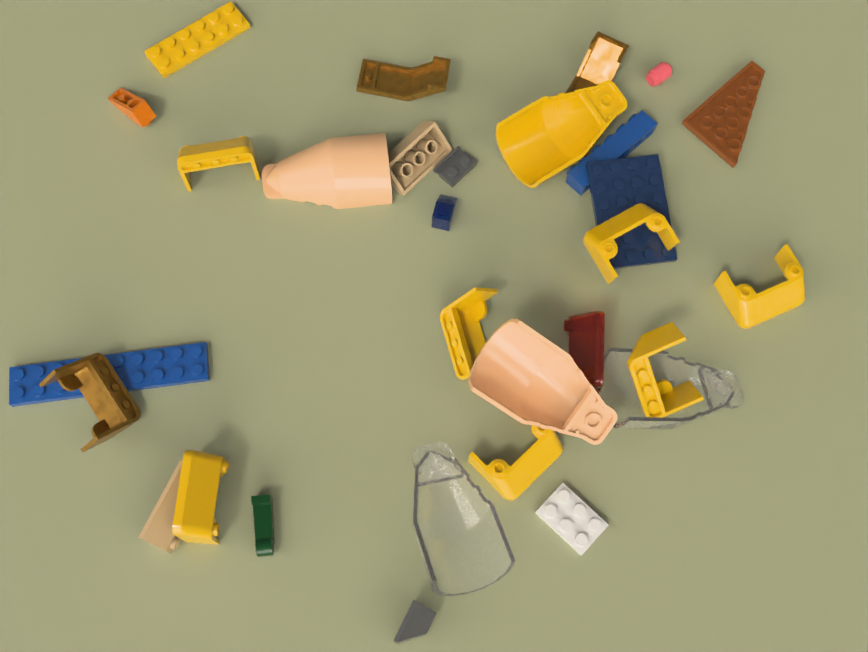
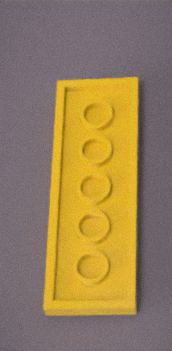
M230 1L148 48L144 53L164 79L248 30L250 24Z

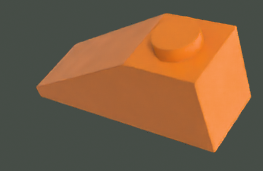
M121 87L107 98L134 123L143 128L151 124L152 120L157 117L144 99Z

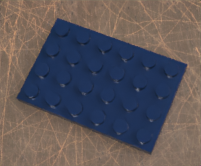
M658 154L586 163L596 226L639 203L646 204L662 214L671 226ZM644 222L614 239L618 252L609 260L614 269L675 262L677 261L675 247L668 251L657 232L651 231Z

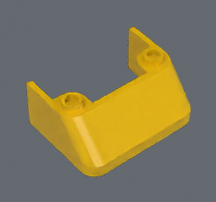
M246 136L192 146L185 145L178 152L177 167L188 192L192 191L189 172L251 162L256 180H260L255 149L252 140Z
M639 203L587 231L583 237L585 247L608 284L618 277L609 262L618 252L617 244L614 241L615 238L645 222L651 231L657 232L668 251L680 243L666 218L646 204Z
M788 244L784 245L774 257L787 281L757 294L748 284L734 286L726 271H723L714 282V286L736 323L741 328L749 329L792 310L805 301L804 270Z
M475 287L445 307L440 313V322L456 376L461 380H469L472 366L486 343L479 321L484 319L487 314L485 301L497 294V289Z
M673 322L641 335L627 361L643 413L651 421L661 419L704 400L690 380L675 387H672L671 383L666 379L655 381L648 357L686 340L685 336Z
M531 425L532 434L538 440L511 466L501 459H495L486 466L473 451L469 454L468 462L504 499L515 500L562 454L563 445L554 430Z
M185 450L173 519V534L184 542L219 545V540L215 536L219 535L220 524L217 523L214 517L220 477H223L224 473L228 472V467L230 466V463L224 456L197 450Z

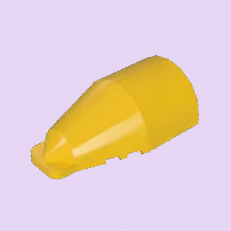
M609 80L603 81L597 86L578 89L574 92L565 94L563 92L551 97H541L497 124L495 134L502 157L519 181L527 187L535 188L581 160L613 119L625 111L627 100L616 84Z

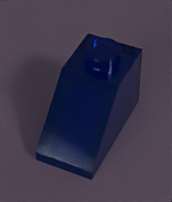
M439 195L432 215V228L450 231L458 198Z

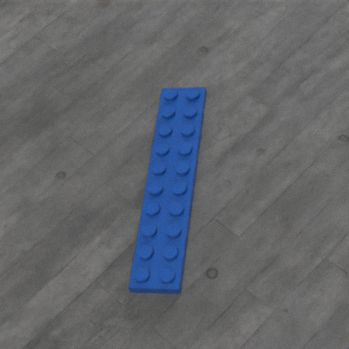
M206 342L104 355L128 392L210 381ZM82 358L9 367V405L15 407L83 398L84 396L79 389L66 391L58 381L44 387L39 385L54 369Z

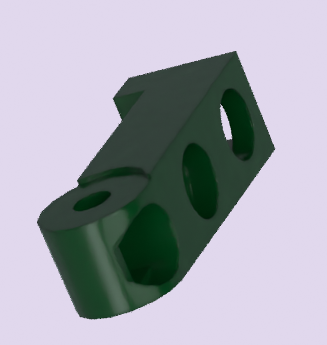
M270 494L251 496L257 557L273 556L275 544L273 498Z

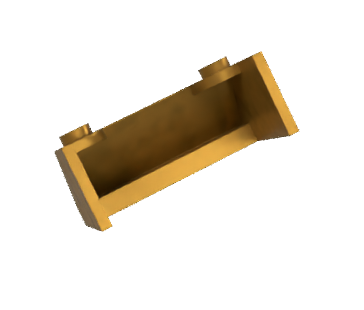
M94 353L54 369L39 383L40 387H44L58 381L66 391L79 389L100 422L96 423L91 430L94 438L81 448L82 453L109 440L134 424L141 417L139 407L108 359L101 353Z

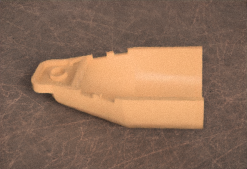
M385 132L331 137L281 159L275 164L266 165L262 169L265 196L269 199L284 198L304 203L308 201L320 206L322 204L332 206L336 209L392 204L391 178Z
M510 319L492 334L478 354L470 371L468 380L470 390L522 424L555 430L559 433L582 438L590 444L597 445L605 439L617 421L616 412L604 403L583 372L573 361L570 354L519 319Z

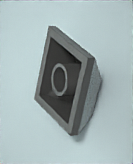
M413 599L393 640L394 643L401 644L427 635L436 613Z

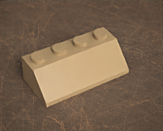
M423 121L388 153L391 186L402 196L407 194L453 150L435 121Z
M181 460L138 537L170 554L173 550L177 549L181 540L173 534V519L182 467Z

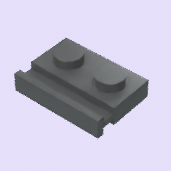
M457 146L434 167V173H437L441 179L453 188L477 165V161Z

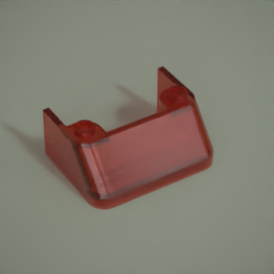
M592 311L569 316L567 320H564L563 330L569 336L568 354L573 358V361L597 393L600 392L604 381V311Z

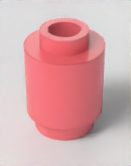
M660 62L648 71L646 81L652 87L659 86L672 76V67L668 63Z

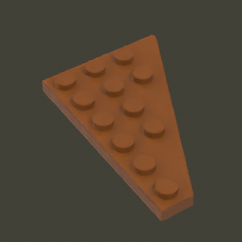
M753 61L741 69L682 122L684 127L732 168L738 162L747 127L757 100V94L765 73Z

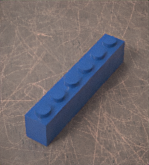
M643 110L637 115L633 114L625 125L621 124L617 128L616 133L608 135L602 145H597L589 156L585 155L576 167L572 166L567 171L566 183L580 196L590 189L586 171L587 162L627 157L654 133L658 123Z

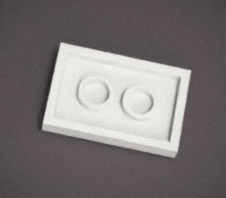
M564 483L535 512L580 556L609 526Z

